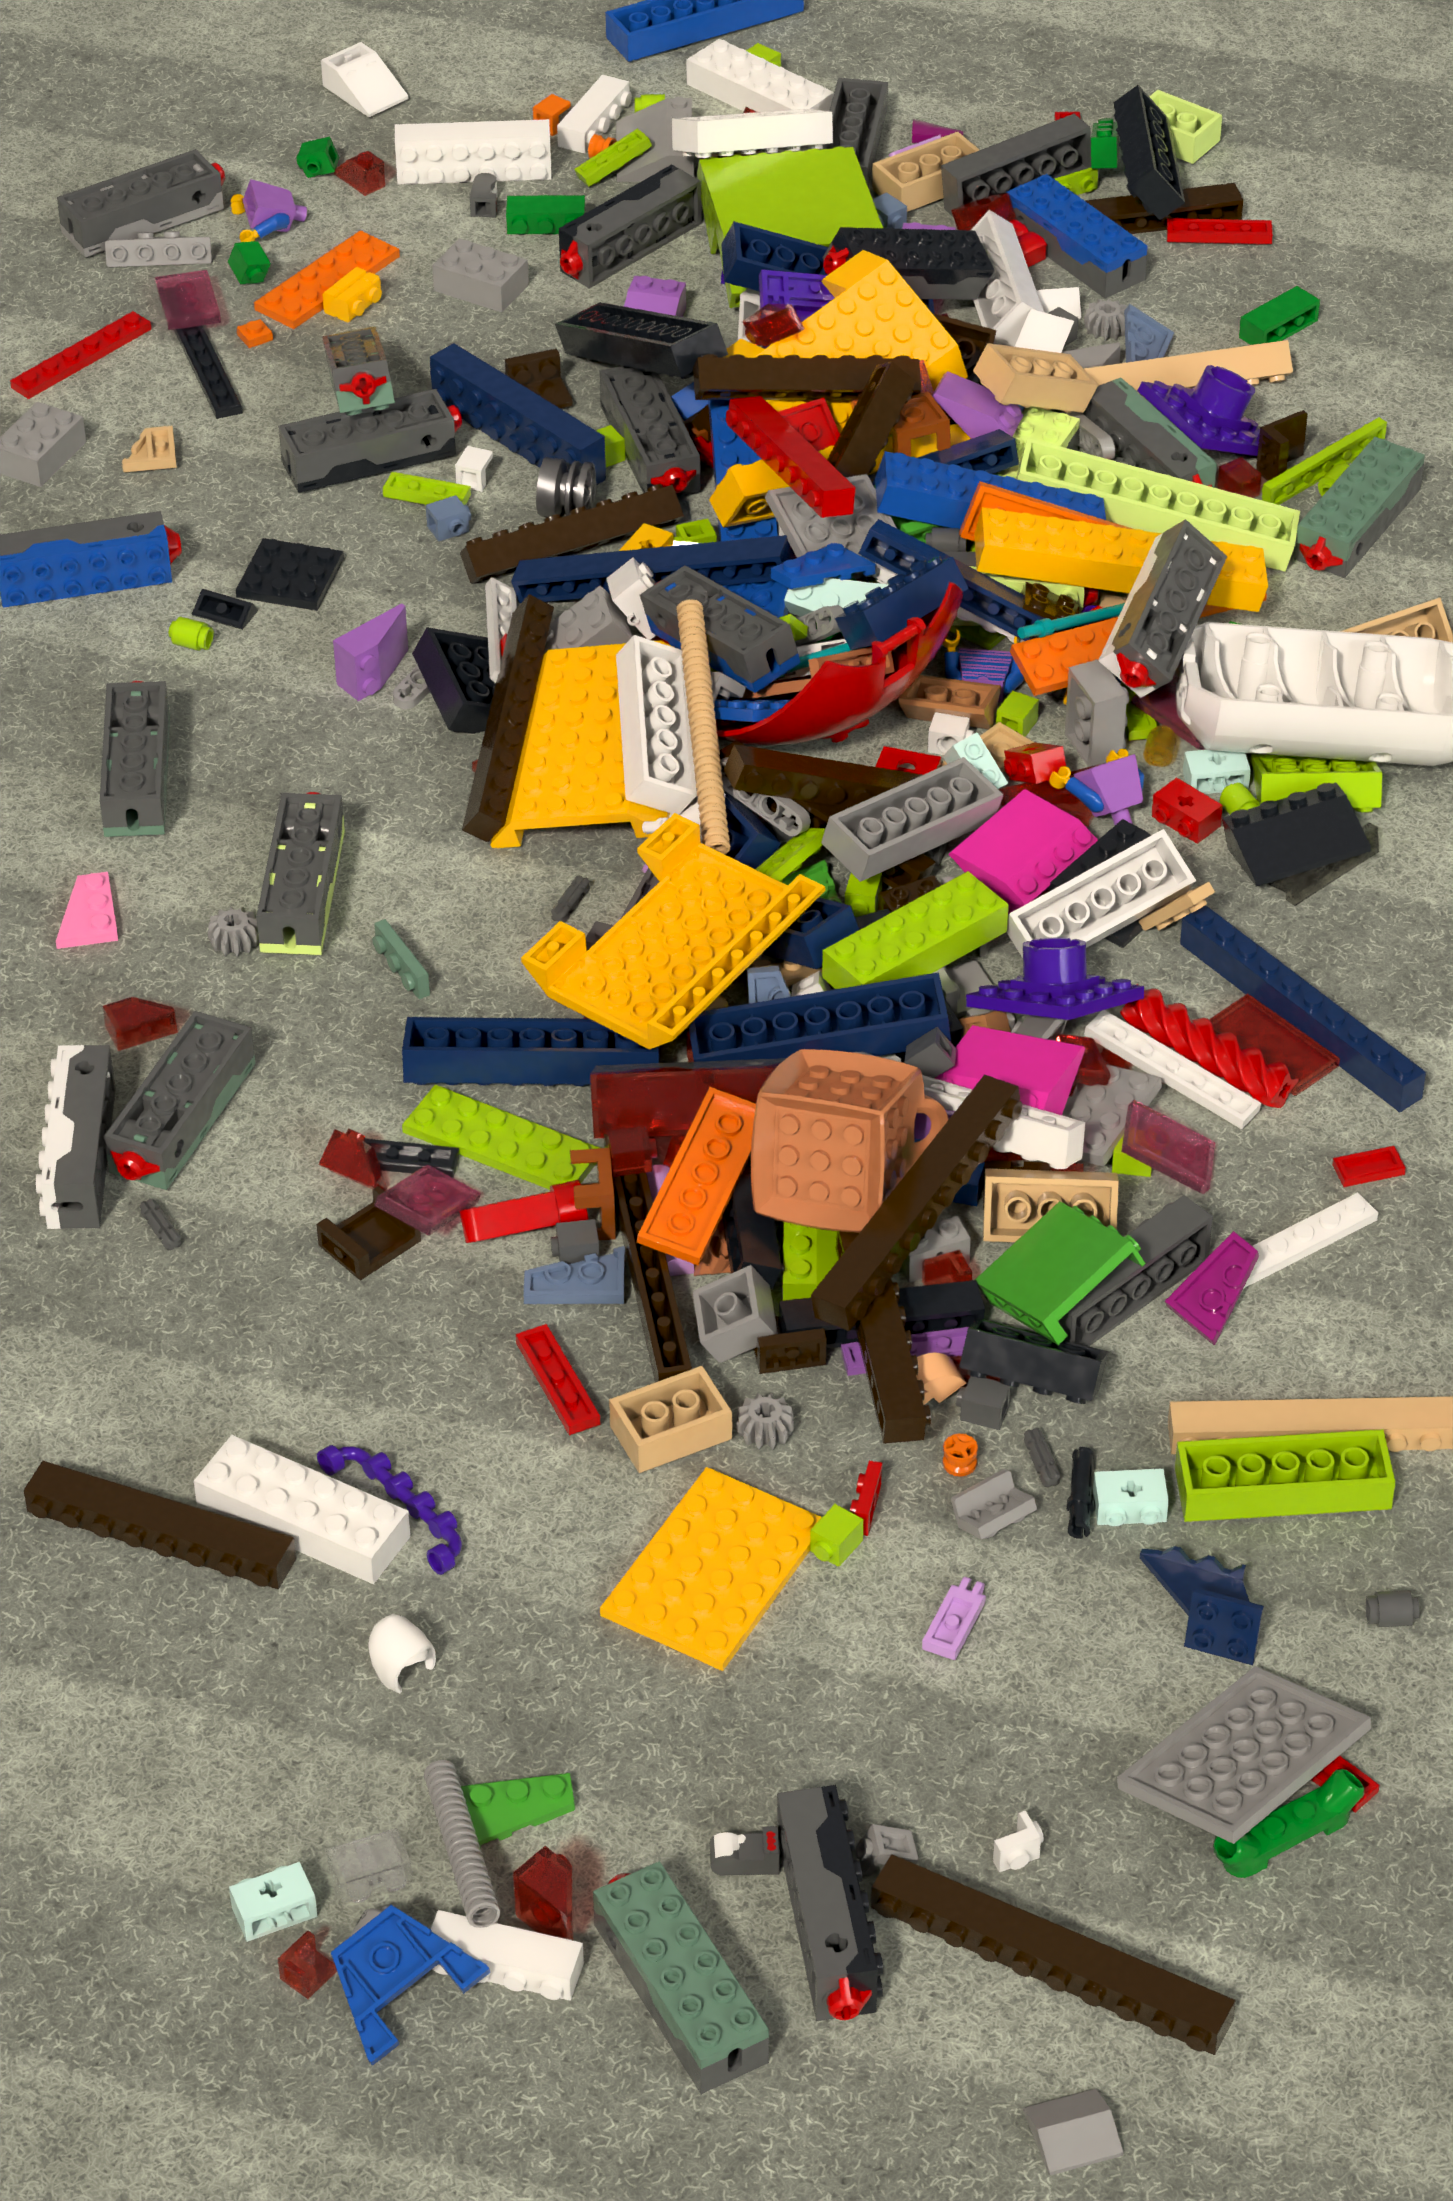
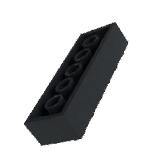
M1137 85L1113 102L1115 109L1114 118L1118 125L1116 131L1120 136L1119 146L1123 153L1121 159L1125 164L1124 174L1128 181L1126 187L1129 193L1134 198L1138 196L1142 201L1144 209L1150 215L1153 213L1161 220L1183 205L1185 199L1169 118L1144 90Z

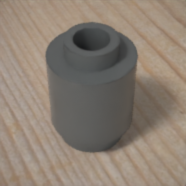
M932 527V533H926V544L939 551L966 552V539L960 537L959 528Z
M1410 1590L1375 1592L1374 1596H1366L1368 1624H1377L1378 1628L1412 1626L1413 1619L1419 1618L1418 1598L1412 1597Z

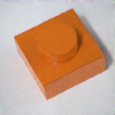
M261 319L250 321L237 327V335L248 348L273 340L272 331Z

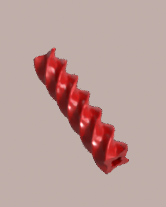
M1157 988L1144 990V999L1127 1003L1120 1011L1125 1021L1134 1028L1149 1033L1156 1041L1174 1048L1180 1055L1190 1061L1199 1063L1200 1066L1213 1075L1224 1078L1230 1085L1241 1091L1248 1092L1263 1105L1272 1108L1283 1107L1288 1094L1299 1081V1078L1291 1079L1289 1070L1283 1062L1266 1064L1259 1048L1241 1049L1237 1037L1232 1032L1216 1034L1208 1018L1190 1019L1184 1004H1165L1162 993Z

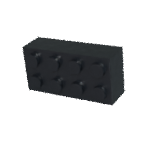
M977 1318L968 1328L959 1368L967 1369L966 1374L972 1377L985 1379L987 1375L1000 1378L999 1382L1007 1386L1019 1387L1021 1383L1033 1386L1032 1391L1042 1395L1051 1396L1053 1392L1066 1395L1065 1399L1070 1402L1085 1404L1086 1400L1092 1401L1100 1389L1109 1351L1066 1340L1057 1345L1041 1334Z

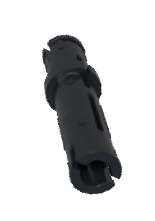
M1079 1447V1458L1077 1449H1074L1072 1452L1071 1494L1067 1499L1066 1509L1070 1513L1068 1534L1076 1539L1083 1538V1528L1085 1537L1090 1534V1515L1094 1511V1500H1091L1094 1452L1087 1447Z

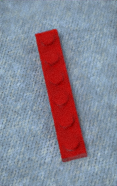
M132 311L10 380L11 388L27 399H30L152 330L151 322Z

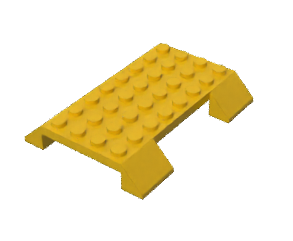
M865 250L856 254L822 279L821 282L835 297L832 301L766 349L739 339L727 348L728 355L724 356L729 357L740 354L744 355L745 358H756L759 355H771L773 358H784L788 355H799L800 358H812L816 355H826L828 358H839L844 355H853L856 358H867L873 355H880L883 358H895L906 355L910 359H919L920 393L929 392L931 395L947 371L965 379L968 377L959 346L892 264L887 259ZM813 400L765 401L779 412ZM826 400L840 434L858 400Z
M661 640L655 641V642H658V643H661V644H664V645H667V646H671V645H669V644H667V643H665V642H663V641H661ZM626 643L547 650L543 655L506 822L491 839L490 845L492 848L521 847L524 829L631 822L636 838H645L653 834L643 832L642 825L645 821H656L658 818L664 817L669 818L670 813L631 802L625 798L616 654Z
M674 813L637 848V853L659 880V883L588 951L586 949L585 933L559 921L521 957V962L549 998L650 1050L671 1042L680 1035L825 892V886L801 874L789 885L779 882L700 842L699 824Z

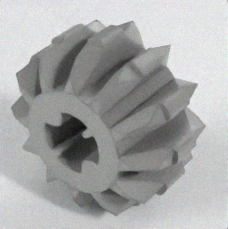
M1109 298L1107 301L1098 299L1097 303H1090L1089 308L1086 309V314H1084L1087 334H1094L1095 339L1104 337L1105 341L1108 337L1116 340L1118 336H1124V310L1127 306L1120 304L1118 300L1110 301Z
M230 907L228 911L219 910L218 915L210 917L207 932L214 951H222L224 956L234 952L238 956L240 951L249 953L251 947H257L259 941L257 919L253 912H246L244 907L238 910H233Z
M757 1392L755 1400L745 1398L743 1406L739 1407L737 1411V1431L739 1436L744 1437L746 1445L756 1442L758 1450L763 1444H768L772 1450L776 1442L785 1444L788 1436L792 1435L794 1430L792 1406L787 1405L784 1397L775 1399L772 1392L768 1397H762Z

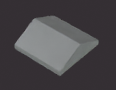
M1097 2088L1023 2108L1024 2115L1049 2176L1123 2156V2149L1112 2111Z

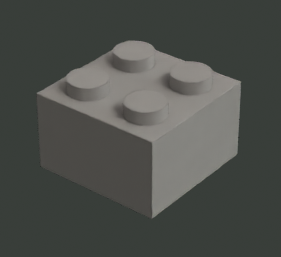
M751 1265L692 1291L700 1343L718 1362H724L756 1348L757 1337L778 1334L770 1285Z

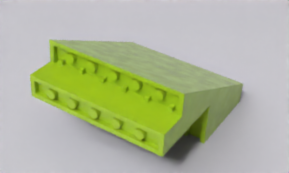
M838 146L833 149L819 150L813 148L797 152L784 151L772 154L758 153L747 156L733 155L723 158L708 157L699 159L697 177L701 181V200L711 254H716V250L719 249L722 269L721 243L734 221L829 247L840 227L883 228L853 147L844 148ZM725 282L729 308L740 307V294L747 288Z

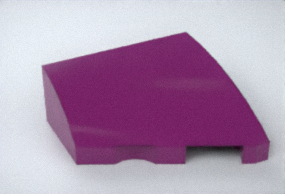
M913 119L912 143H919L938 135L942 138L955 132L963 135V131Z

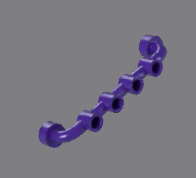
M329 1445L317 1452V1461L321 1469L329 1476L344 1469L345 1460L358 1462L369 1479L374 1480L376 1478L384 1485L385 1491L392 1499L398 1498L406 1505L409 1514L413 1518H421L428 1524L429 1530L435 1538H443L447 1541L448 1546L440 1543L427 1551V1560L431 1568L437 1574L442 1575L455 1567V1558L459 1555L462 1548L461 1537L455 1531L458 1526L456 1518L450 1511L437 1515L433 1511L435 1509L434 1499L427 1491H423L418 1495L410 1491L413 1489V1482L406 1472L402 1471L395 1476L389 1472L391 1470L390 1460L383 1452L371 1456L368 1452L358 1447L347 1446L337 1449L333 1445Z

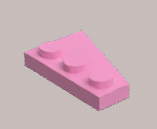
M108 872L77 876L56 939L57 949L118 941Z

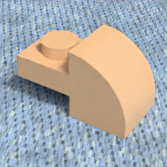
M927 1353L917 1357L918 1375L916 1377L917 1380H922L924 1384L925 1395L924 1400H922L923 1405L933 1398L940 1404L966 1384L953 1360L943 1353Z

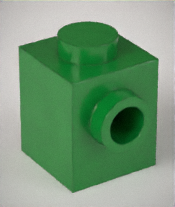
M329 136L302 143L297 154V164L300 169H303L306 177L311 178L335 172L340 157Z
M258 241L235 243L228 259V264L240 284L264 282L271 264Z

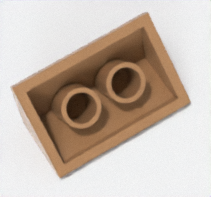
M919 675L915 682L902 693L899 698V704L907 718L932 721L935 712L968 717L970 718L969 727L990 729L993 727L1001 685Z

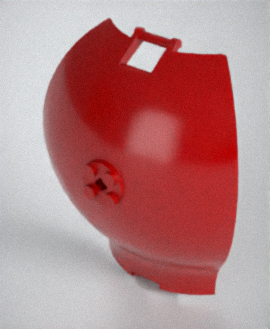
M949 582L945 596L938 608L922 618H909L907 620V627L887 640L872 642V664L850 666L825 661L801 691L772 695L768 698L779 699V701L790 700L771 716L759 722L716 719L718 739L730 742L737 740L742 744L762 746L792 745L831 738L833 743H837L847 739L849 732L867 726L869 724L868 718L874 716L897 699L915 682L931 662L946 639L956 618L963 598V591L955 583ZM655 636V637H653V638L651 639L652 641H659V640H661V641H663V642L669 644V642L663 640L662 638H660V637H658V636ZM891 652L895 672L885 674L886 656Z

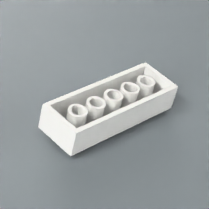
M718 39L686 59L687 85L746 113L797 109L830 111L834 96L833 91L753 55L744 49L738 48L725 40Z
M797 109L672 118V148L676 151H683V156L707 158L711 157V154L732 156L734 153L739 152L741 154H756V151L773 153L779 152V149L799 151L805 147L807 149H823V144L833 143L832 112Z
M549 119L395 124L398 184L473 182L475 176L481 173H491L496 176L497 181L551 180Z
M988 210L971 230L976 231L995 271L977 300L973 301L981 325L997 330L994 344L1015 347L1030 309L1040 312L1044 311L1013 224L993 211Z
M633 635L616 654L625 798L631 802L679 815L697 796L683 672L684 666L682 665L683 659L681 656L682 651Z
M1163 829L1011 912L1008 915L1007 934L1022 958L1023 943L1040 938H1070L1071 941L1072 939H1080L1086 942L1087 948L1187 893L1196 882V879Z
M234 1435L228 1438L194 1480L198 1508L294 1537L296 1551L371 1584L378 1580L411 1537L408 1510Z

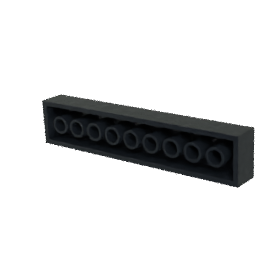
M599 302L555 324L566 354L577 356V358L584 357L588 358V360L594 359L599 360V362H608L611 365L618 364L622 365V367L628 366L633 367V369H642L645 372L652 371L657 372V374H667L669 377L677 376L681 377V379H687L694 376L693 367L698 357L714 354L717 357L728 355L718 324L697 319Z

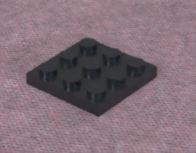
M263 538L236 588V598L318 611L344 560L343 551Z

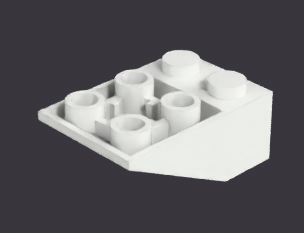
M362 42L321 60L323 86L367 117H371L409 99L407 93L379 55Z

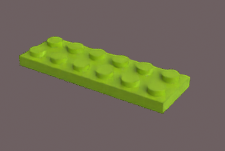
M438 1085L432 1087L402 1124V1131L405 1134L436 1146L459 1148V1155L549 1190L550 1185L579 1180L581 1184L597 1164V1162L571 1164L570 1150L598 1149L599 1147Z

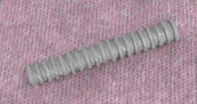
M447 1760L435 1761L426 1767L424 1779L445 1843L447 1855L450 1859L454 1878L457 1882L464 1911L470 1925L477 1928L488 1927L498 1920L500 1908L477 1835L475 1834V1828L473 1827L471 1815L463 1795L461 1783L453 1763Z

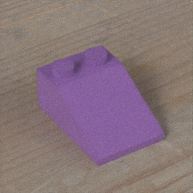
M634 276L627 292L624 307L683 317L686 310V283L672 279L663 280L648 276Z
M948 371L943 375L932 394V397L971 439L998 429L1013 437L1024 416L1018 404L1003 405L996 401L995 395L985 386Z
M402 603L333 640L337 685L357 701L380 690L408 651L406 607Z

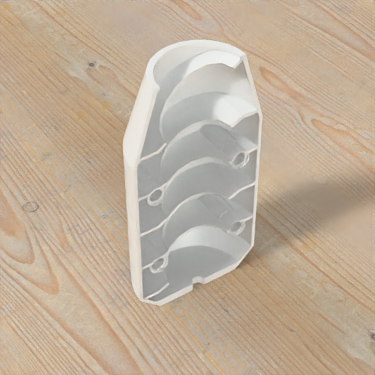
M1206 622L1195 627L1177 667V670L1180 671L1176 684L1178 717L1206 750L1426 766L1453 762V642L1423 637Z

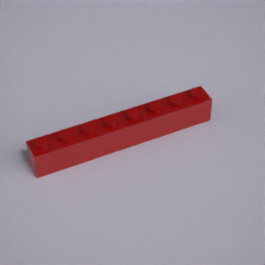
M761 396L730 399L729 410L726 412L727 425L821 518L853 514L856 487Z

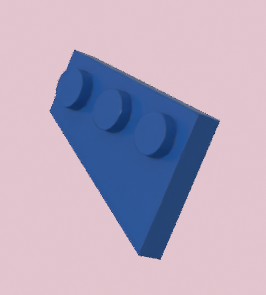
M831 543L827 547L807 552L801 557L786 560L784 563L772 567L771 579L789 589L823 584L824 578L838 577L840 580L851 579V573L863 572L865 576L875 575L876 564L844 548L842 544Z

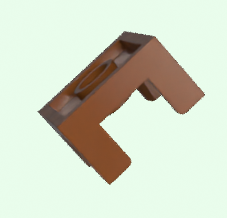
M929 392L912 395L900 412V420L890 431L893 439V453H903L911 457V439L936 433L938 451L951 448L950 419Z
M610 1148L570 1150L571 1164L597 1162L598 1183L574 1186L575 1208H599L601 1228H597L598 1240L616 1239Z

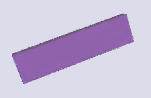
M969 1327L912 1334V1349L910 1353L911 1355H916V1357L927 1353H943L953 1361L961 1360ZM859 1342L841 1344V1353L847 1376L865 1374L866 1371Z

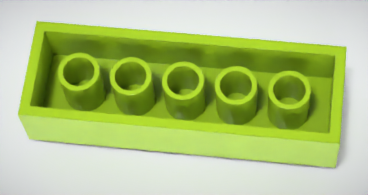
M967 871L824 949L822 978L835 989L931 974L1006 933L1008 903Z
M1383 1429L1177 1442L1175 1474L1184 1522L1392 1509L1395 1478Z

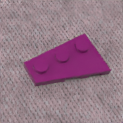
M1233 1231L1165 1300L1166 1306L1210 1343L1215 1345L1259 1258L1258 1251Z

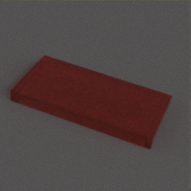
M1248 993L1209 1019L1216 1034L1226 1032L1235 1034L1241 1049L1259 1048L1266 1064L1275 1062L1286 1064L1291 1079L1299 1078L1298 1083L1290 1091L1294 1096H1297L1339 1067L1340 1058Z

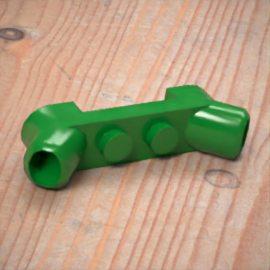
M1337 1769L1321 1787L1271 1812L1234 1844L1215 1836L1213 1851L1216 1857L1223 1863L1228 1873L1238 1878L1250 1877L1266 1869L1269 1859L1322 1831L1328 1836L1343 1828L1349 1821L1350 1810L1365 1794L1364 1786L1348 1770Z

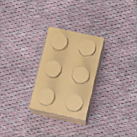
M703 1366L609 1399L610 1427L638 1473L732 1439V1411Z

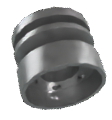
M544 458L538 475L536 491L538 515L549 517L561 514L564 506L566 516L570 515V511L585 506L587 510L592 509L596 496L595 465L591 462H585L581 467L579 461H574L569 472H567V465L564 459Z

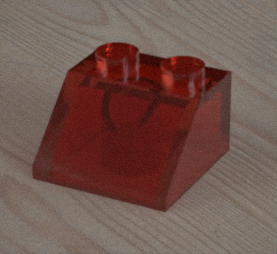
M544 1846L513 1872L516 1916L537 1933L574 1941L572 1866L565 1856L559 1853L555 1854L547 1846Z

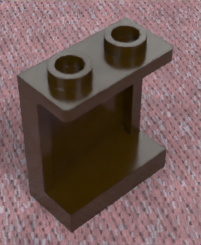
M379 1186L372 1190L373 1202L343 1222L335 1225L326 1217L316 1224L318 1246L360 1281L421 1242V1221L417 1214L411 1210L408 1211L398 1202L393 1194L386 1193Z

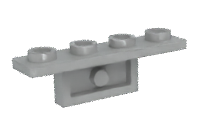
M179 231L164 232V237H154L153 232L138 233V238L107 240L105 242L107 267L208 264L212 262L210 237L180 236Z

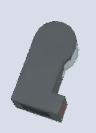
M491 173L478 174L474 178L470 194V217L496 218V176Z
M777 1826L762 1827V1833L737 1835L724 1832L716 1834L710 1839V1864L715 1874L720 1876L779 1875Z

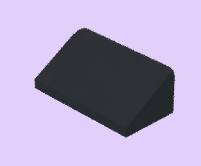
M202 589L192 615L243 630L257 613L258 609L251 602Z

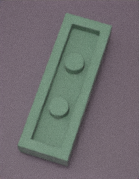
M386 919L374 923L375 936L372 940L377 953L384 954L391 971L399 973L407 991L412 990L418 999L429 996L428 972Z

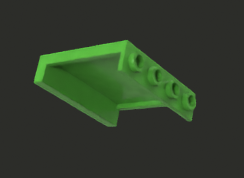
M1059 1201L975 1280L980 1291L991 1305L1059 1345L1068 1337L1058 1322L1124 1259L1128 1258L1142 1267L1146 1263L1138 1253L1141 1247L1130 1235L1124 1237L1113 1226H1104L1095 1216H1086L1077 1206L1074 1205L1071 1208Z

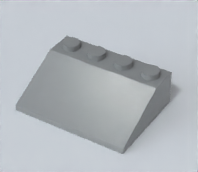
M667 98L616 121L617 141L638 128L650 139L652 147L647 149L642 155L631 159L622 168L617 170V182L643 181L671 164L694 177V156H683V151H676L672 148V118L692 117V98Z

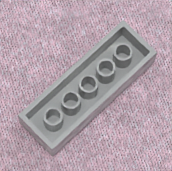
M962 757L830 816L821 843L861 882L979 828L998 812L1003 794L965 757Z

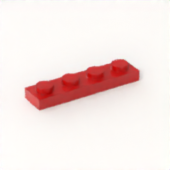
M1167 218V242L1272 244V220Z
M544 1324L517 1333L516 1344L567 1433L572 1435L601 1425L600 1414L548 1325Z

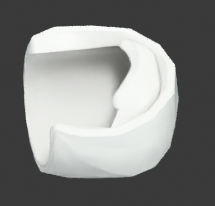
M391 1614L374 1625L368 1642L370 1658L378 1678L388 1689L399 1694L402 1692L398 1676L405 1666L424 1661L426 1669L432 1670L434 1668L436 1655L433 1645L425 1634L408 1619L400 1615Z

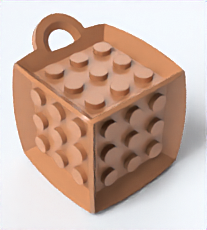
M801 1049L781 1062L762 1085L755 1107L751 1143V1186L754 1211L769 1218L805 1227L860 1233L948 1121V1115L944 1107L935 1099L924 1095V1082L921 1070L918 1067L890 1059L832 1050ZM916 1113H924L931 1121L930 1132L923 1140L914 1142Z

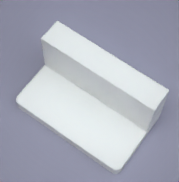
M1079 287L1036 290L1044 313H1049L1055 308L1060 307L1078 317V320L1081 318Z

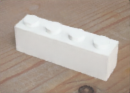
M601 75L557 125L558 147L586 153L592 136L594 134L602 135L606 133L610 124L619 118L623 109L629 107L632 100L629 81Z
M441 1910L437 1911L431 1927L432 1932L447 1942L455 1944L463 1949V1952L477 1961L479 1959L489 1967L491 1973L478 1983L492 1982L504 1985L512 1991L526 1990L539 1993L551 2000L561 1998L571 2001L584 1965L583 1943L498 1923L484 1928H477L469 1924L467 1916ZM439 1964L432 1969L439 1974L447 1975Z

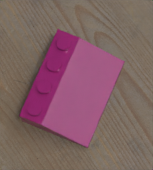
M1024 789L948 855L964 872L969 871L1007 902L1009 915L1011 912L1039 898L1050 888V882L1096 843L1098 839L1079 819Z
M972 1025L956 1046L955 1066L943 1072L935 1079L973 1090L985 1074L1019 1086L1022 1104L1062 1115L1085 1048L1079 1045Z

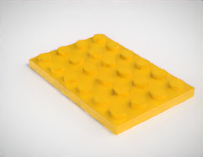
M706 1467L602 1604L600 1616L723 1671L810 1552V1530L822 1517Z

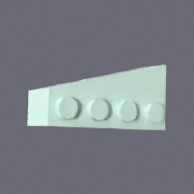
M824 578L823 584L788 589L784 603L789 611L788 613L802 617L825 606L839 605L843 608L856 600L860 603L866 599L865 594L877 587L883 589L888 584Z

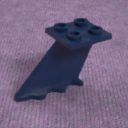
M1173 1546L1165 1551L1142 1549L1140 1552L1141 1561L1189 1616L1184 1647L1253 1665L1264 1606L1249 1601L1243 1583L1246 1565L1242 1564L1230 1570L1224 1568L1216 1557L1210 1555L1199 1560H1193L1187 1556L1181 1547Z

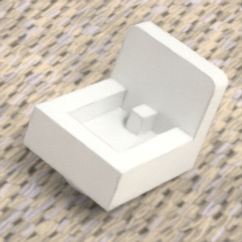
M1026 1811L1018 1813L1016 1833L994 1840L993 1862L999 1872L1010 1868L1013 1870L1020 1869L1028 1862L1040 1858V1844L1044 1841L1043 1833L1038 1822H1032Z

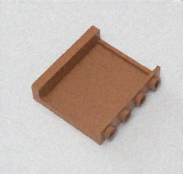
M872 646L809 659L811 675L772 681L764 689L756 693L746 688L740 700L799 692L808 684L825 661L850 666L872 664ZM891 652L886 656L885 674L895 672Z

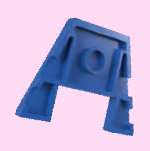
M390 1905L331 1951L366 2056L371 2065L380 2061L400 2045L397 2038L378 2016L377 2012L435 1966L441 1965L463 1994L491 1973L485 1963L479 1959L477 1961L463 1952V1949L434 1934L431 1929L393 1905Z

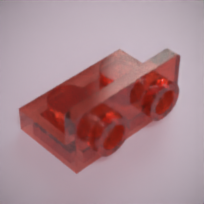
M1058 1034L1056 1041L1079 1045L1085 1048L1069 1096H1073L1077 1083L1107 1086L1111 1074L1094 1039Z

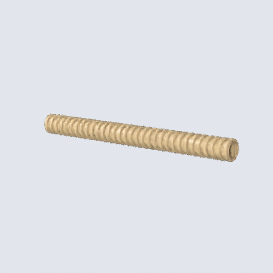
M685 600L678 604L676 610L679 621L681 656L683 659L682 665L684 666L683 672L687 696L686 701L688 704L687 710L689 712L688 718L692 742L691 747L693 750L692 756L694 758L693 764L702 843L725 855L730 851V838L727 827L728 821L726 819L727 813L725 811L726 805L703 605L697 600Z

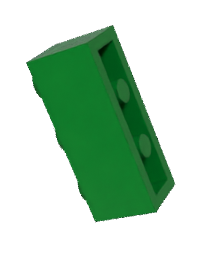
M1112 118L1098 119V123H1093L1091 133V169L1118 167L1120 137L1116 131L1118 127L1117 122H1114Z
M585 195L507 196V234H559L560 227L586 213Z
M1295 286L1241 316L1239 338L1250 345L1283 341L1318 321L1320 299L1299 286Z

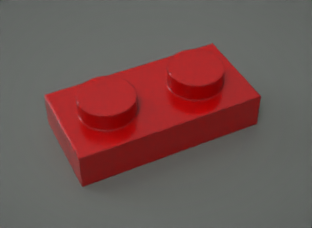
M870 1460L866 1473H860L858 1477L856 1493L860 1494L859 1499H853L850 1507L851 1513L863 1519L864 1536L869 1535L882 1486L883 1463Z

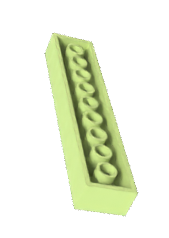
M1031 438L1026 440L1017 472V480L1031 483L1039 482L1045 486L1066 488L1082 494H1094L1104 500L1107 521L1133 529L1163 533L1186 519L1210 541H1223L1230 544L1263 548L1265 566L1286 572L1295 547L1300 516L1299 510Z

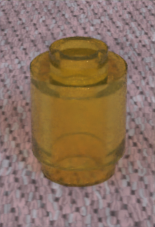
M1160 725L1149 732L1143 752V757L1149 765L1165 767L1171 763L1177 743L1174 731L1168 726Z

